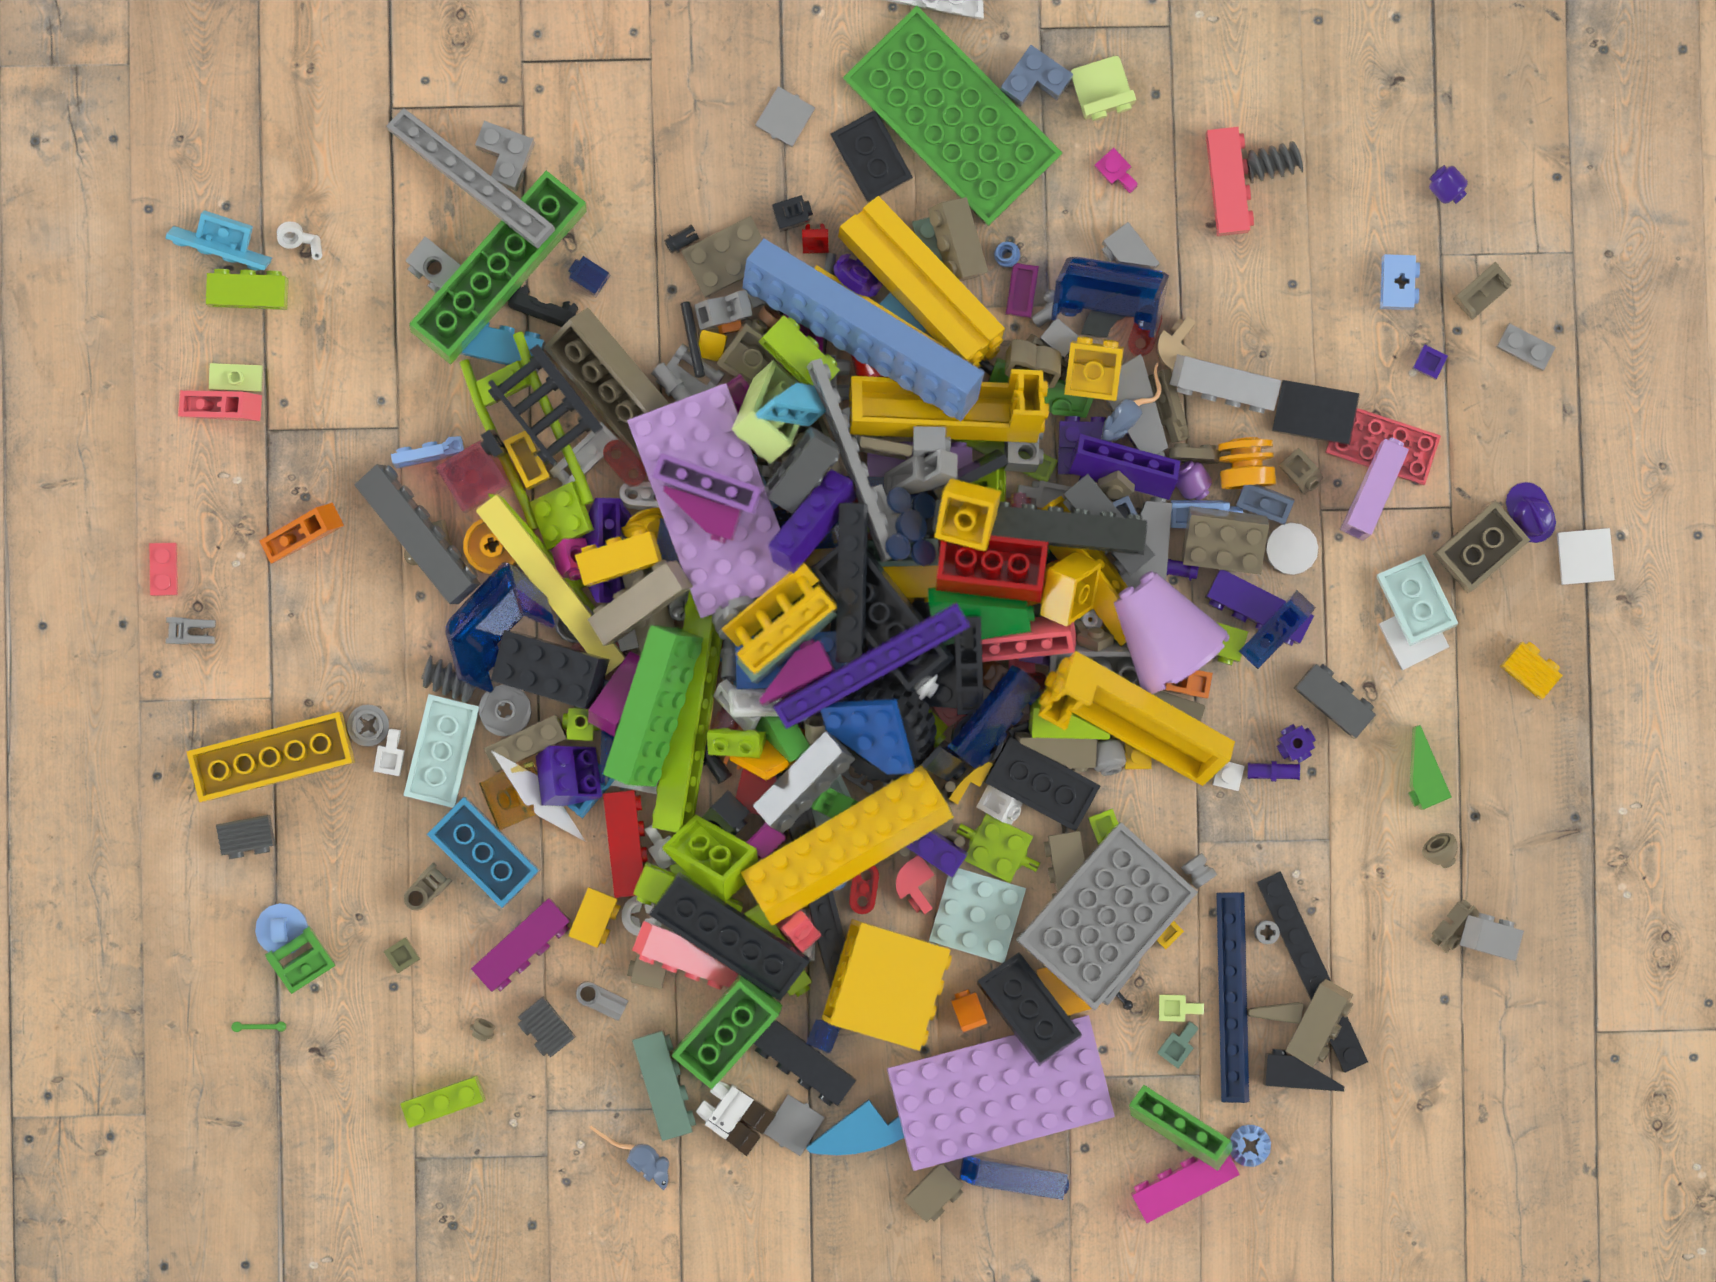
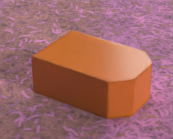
M741 321L719 325V334L725 335L738 332L742 327Z

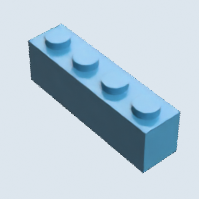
M489 322L461 353V355L507 366L521 360L513 337L515 328L500 325L499 329L489 327ZM525 331L524 337L529 350L537 344L544 350L545 341L540 339V334Z

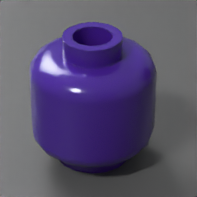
M1443 165L1429 178L1431 181L1429 189L1443 204L1450 203L1451 201L1456 204L1467 194L1464 189L1467 187L1468 181L1455 166L1446 167Z

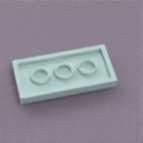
M428 694L403 796L451 808L456 805L479 713V706Z

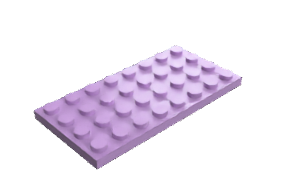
M726 383L627 420L680 564L693 585L690 591L701 618L715 613L719 606L722 609L729 605L728 601L733 598L748 596L753 599L763 595L790 572L772 561L768 544L781 528L771 501L767 498L764 489L765 485L750 445L740 440L732 430L738 413ZM661 452L763 489L755 514L742 511L733 540L727 539L724 544L710 539L712 534L705 532L663 489L664 486L721 504L724 503L652 478Z
M1089 1015L1071 1019L1081 1032V1038L1040 1066H1038L1014 1034L887 1068L912 1170L916 1171L1115 1117Z

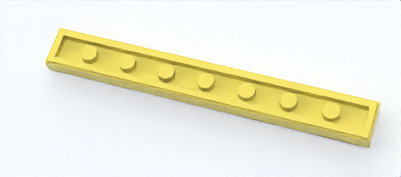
M496 494L476 509L479 516L586 652L610 659L606 675L619 666L626 657L616 644L603 646L587 620L592 616L591 612L499 495Z

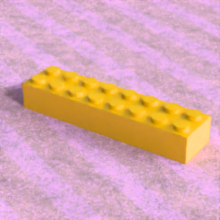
M921 765L915 768L912 773L905 774L742 871L741 875L773 926L954 817L926 769Z

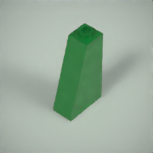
M928 588V603L931 616L957 602L965 616H981L982 639L1031 632V621H1035L1033 605L1028 606L1027 601L939 591L936 588ZM955 635L943 642L944 645L955 644Z

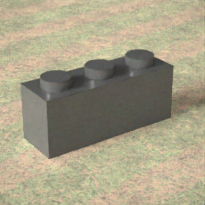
M810 427L766 484L764 489L767 498L793 514L806 500L812 488L819 486L825 471L829 467H833L837 462L840 452L836 442Z
M1314 664L1294 689L1350 737L1356 739L1376 716L1372 711L1374 706L1363 697L1360 700L1352 694L1354 689L1343 680L1340 683L1332 677L1334 672L1326 665L1321 664V666Z

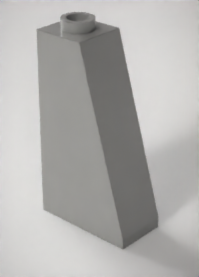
M1141 355L1122 365L1117 401L1105 400L1112 413L1125 399L1134 401L1141 398L1154 397ZM1156 403L1142 404L1139 406L1142 410L1141 417L1127 431L1126 435L1135 449L1166 456L1163 451L1168 448Z
M1151 497V501H1146L1142 507L1140 515L1142 520H1147L1146 544L1155 556L1131 576L1127 573L1122 575L1118 571V574L1128 587L1132 586L1135 589L1139 586V578L1149 571L1156 572L1166 580L1172 503H1166L1164 498Z

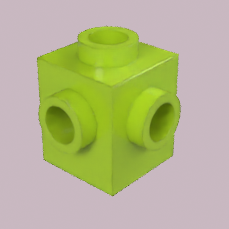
M574 706V708H568V713H563L562 727L567 729V740L594 741L595 731H599L600 728L588 722L589 709ZM584 717L586 723L584 726L579 727L577 721L579 718Z

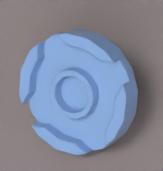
M279 903L269 906L261 912L256 921L255 933L263 949L268 952L271 950L274 952L301 935L303 930L308 927L306 917L299 909L291 904Z

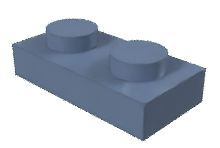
M1257 484L1244 485L1236 506L1258 515L1267 516L1268 519L1285 525L1293 506L1294 498Z

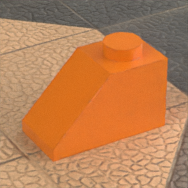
M966 989L954 994L956 999L951 1000L962 1032L988 1024L976 992L970 993V990Z

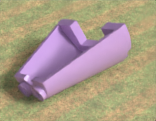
M1149 571L1139 578L1140 585L1135 589L1129 586L1119 593L1120 598L1114 602L1140 686L1142 689L1153 694L1166 688L1165 683L1175 682L1176 684L1204 666L1225 647L1222 641H1229L1230 636L1225 629L1160 575Z

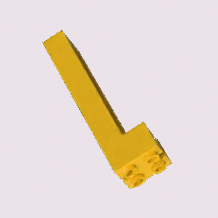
M879 196L863 207L859 214L853 215L840 226L838 238L936 341L947 347V350L979 369L982 360L988 359L990 361L1000 352L999 347L1003 342L1002 337L1005 331L1002 324Z
M1021 369L1011 370L1008 383L982 382L977 402L963 420L959 421L954 417L947 416L943 410L935 405L926 403L912 391L903 389L890 378L851 376L849 386L850 435L913 437L914 427H945V437H951V439L1037 443L1039 434L1044 433L1045 419H1048L1049 404L1044 403V397H1047L1048 382L1043 381V370Z
M1077 651L1069 658L1065 657L1055 672L1051 671L1045 680L1047 688L1039 700L1041 708L1038 716L1063 730L1068 728L1071 715L1074 713L1201 786H1204L1231 760L1235 741Z

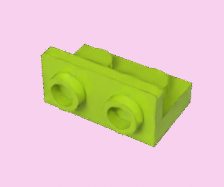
M721 728L708 730L707 733L708 755L760 758L766 743V732H757L755 730L742 731Z

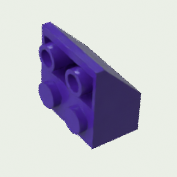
M548 746L535 756L542 806H568L602 797L596 747Z

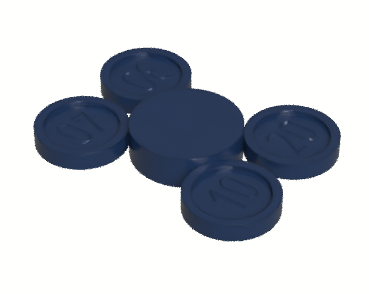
M902 487L893 488L887 494V504L893 512L900 515L895 522L897 534L891 535L886 540V552L894 560H903L910 554L911 550L914 562L920 566H927L934 562L936 551L929 541L922 538L927 533L926 520L935 515L936 501L927 493L915 496L912 501L906 489Z

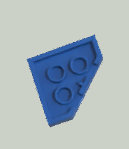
M896 699L834 702L821 709L826 731L886 774H910L915 769Z

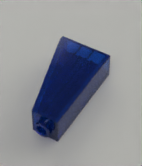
M978 1155L962 1159L959 1179L974 1186L1059 1200L1064 1199V1194L1069 1189L1068 1174L1058 1170Z

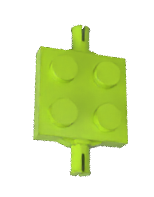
M987 813L982 823L975 830L961 823L956 832L970 839L968 855L964 861L1008 883L1011 882L1015 872L1021 866L1036 873L1037 867L1041 863L1027 856V849L1033 835L1011 824L1004 823Z

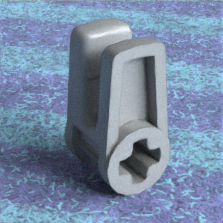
M166 617V623H169V631L165 644H215L216 638L214 636H207V634L190 635L188 631L190 628H201L202 630L204 628H215L216 620Z

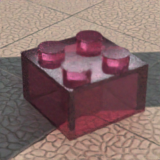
M481 440L436 467L465 514L491 499L488 495L489 493L496 495L510 487L491 455L488 456L480 444Z

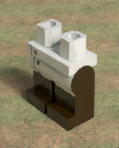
M719 1081L710 1090L712 1094L721 1099L718 1105L713 1107L703 1100L696 1113L705 1120L707 1127L727 1140L745 1156H748L760 1139V1134L740 1120L742 1119L763 1135L775 1118L776 1113L735 1085L729 1086Z

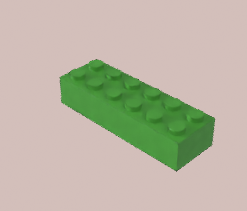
M650 626L603 775L626 785L656 787L662 775L661 769L665 757L670 750L669 744L673 732L678 725L677 719L680 710L686 700L685 694L688 685L694 676L693 670L696 660L702 651V637L680 628Z

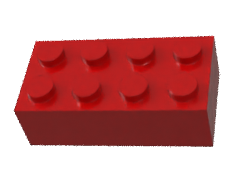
M991 535L987 549L983 551L941 540L936 590L1041 603L1048 542Z

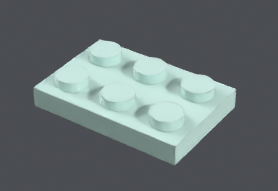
M1425 554L1377 574L1376 578L1410 646L1458 625V621Z

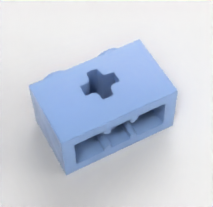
M1384 254L1381 259L1380 309L1412 310L1414 304L1419 303V288H1415V278L1420 276V262H1416V255ZM1399 276H1402V281L1407 283L1402 289H1399V284L1394 282Z

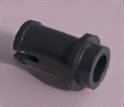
M692 225L672 236L670 234L667 235L668 238L664 242L671 254L674 252L679 253V249L699 240L697 233L686 237L695 231Z

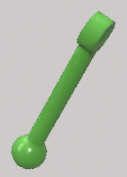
M282 1021L277 1024H241L240 1022H234L231 1028L234 1032H240L242 1029H277L279 1032H283L286 1030V1024Z

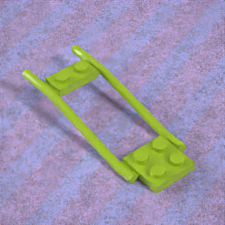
M523 332L513 334L521 360L478 381L475 378L469 359L459 362L475 409L486 431L496 430L486 408L497 403L488 392L491 388L488 382L493 380L499 386L530 361L531 354ZM537 370L505 393V397L507 398L529 386L532 387L533 391L538 389L542 383ZM547 395L538 401L545 416L554 410ZM559 420L550 425L556 440L565 434ZM570 444L561 451L575 481L561 486L531 502L508 453L499 458L521 505L528 526L532 531L540 530L547 550L554 548L563 539L579 538L594 530L585 506L594 502L585 475Z

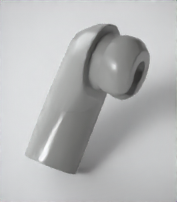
M1051 289L1044 294V300L1047 302L1045 308L1032 316V320L1037 327H1041L1058 313L1062 300L1060 294H1057L1055 290Z
M689 590L668 605L669 615L672 619L677 621L685 619L684 599L689 594Z

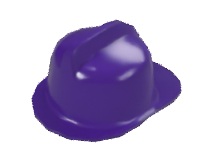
M1529 482L1519 483L1510 489L1506 498L1507 511L1512 520L1530 539L1529 542H1543L1551 537L1555 530L1556 518L1543 490L1534 483Z

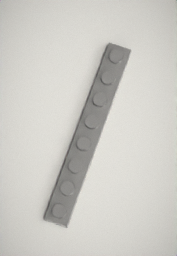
M405 108L386 126L389 132L537 249L555 231L554 226Z
M821 358L811 361L807 365V369L826 409L825 416L849 479L853 482L859 504H868L867 526L881 562L890 560L892 558L888 555L885 548L886 540L890 537L885 527L888 525L886 516L883 511H879L876 503L878 501L877 492L868 483L867 477H869L867 466L864 462H860L857 454L859 452L858 443L854 437L851 438L848 430L850 428L849 419L846 413L841 412L839 393L836 388H832L829 381L831 379L829 367L826 363L823 364Z

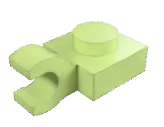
M1159 994V1021L1185 1022V1014H1204V1003H1186V995Z

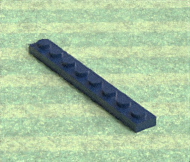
M1245 892L1216 893L1221 1102L1247 1103L1250 1100Z

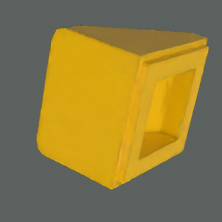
M702 330L699 339L702 358L717 362L724 353L727 336Z

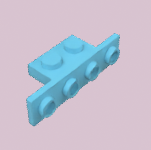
M205 210L201 213L196 233L173 226L165 239L172 240L175 245L182 247L190 246L196 248L202 254H215L221 256L227 262H240L246 264L252 270H265L272 261V257L248 250L253 226Z

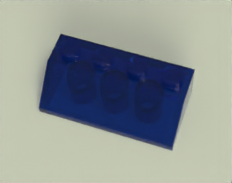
M1012 665L947 747L976 769L978 765L982 767L990 758L991 754L989 752L994 745L999 746L1007 736L1005 732L1010 725L1014 726L1020 721L1023 716L1022 710L1026 705H1031L1040 695L1038 690L1041 686L1025 671Z

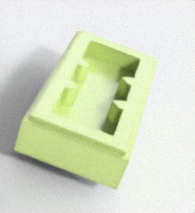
M210 363L209 390L262 392V365Z

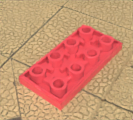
M1357 408L1350 445L1328 442L1325 453L1369 467L1380 443L1384 439L1395 438L1404 443L1403 447L1409 449L1397 477L1425 485L1441 435Z

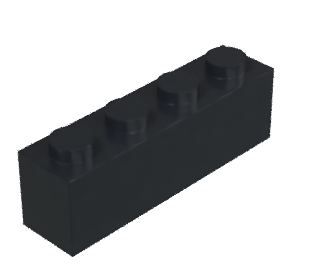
M776 1019L753 1043L757 1046L755 1051L765 1059L769 1057L775 1059L778 1062L776 1065L778 1069L787 1075L790 1072L794 1073L799 1077L797 1082L809 1091L811 1088L817 1090L820 1093L818 1098L829 1106L833 1103L838 1106L857 1081L856 1078Z

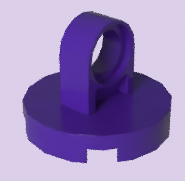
M851 254L841 255L834 265V273L847 288L859 295L867 297L876 296L883 284L858 258L857 260L851 259Z

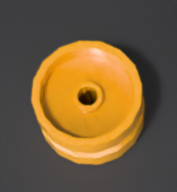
M483 519L474 522L467 530L463 541L464 554L468 562L476 570L490 576L503 575L513 570L517 565L516 561ZM492 542H497L499 545L496 547L495 552L489 549V545Z

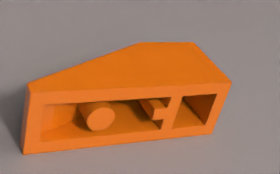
M332 502L312 509L259 542L272 564L343 527L344 524Z

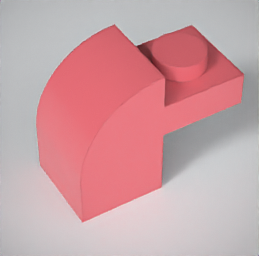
M919 855L913 857L900 868L896 877V891L900 899L910 894L912 898L908 900L917 913L922 910L925 915L933 908L918 887L935 874Z
M801 910L794 912L791 916L775 924L782 935L802 953L822 936Z

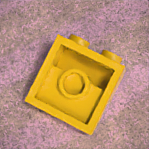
M1078 336L1077 341L1072 340L1064 394L1117 401L1124 347H1120L1119 342L1114 340H1103V344L1093 343V338Z

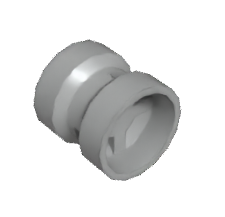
M1203 853L1197 855L1181 867L1185 874L1192 875L1191 883L1196 889L1217 875L1213 868L1205 865L1207 859Z

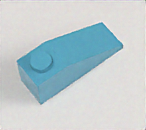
M796 383L774 397L755 415L758 419L810 426L826 412V409L815 386Z

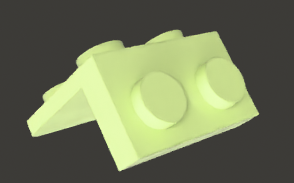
M1118 56L1077 67L1071 71L1073 74L1072 81L1085 120L1092 118V121L1107 117V113L1117 111V113L1132 109V105L1136 102L1134 91H1130L1121 59Z

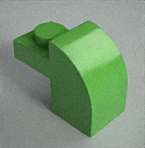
M829 788L813 802L810 808L829 818H833L857 804L858 801Z

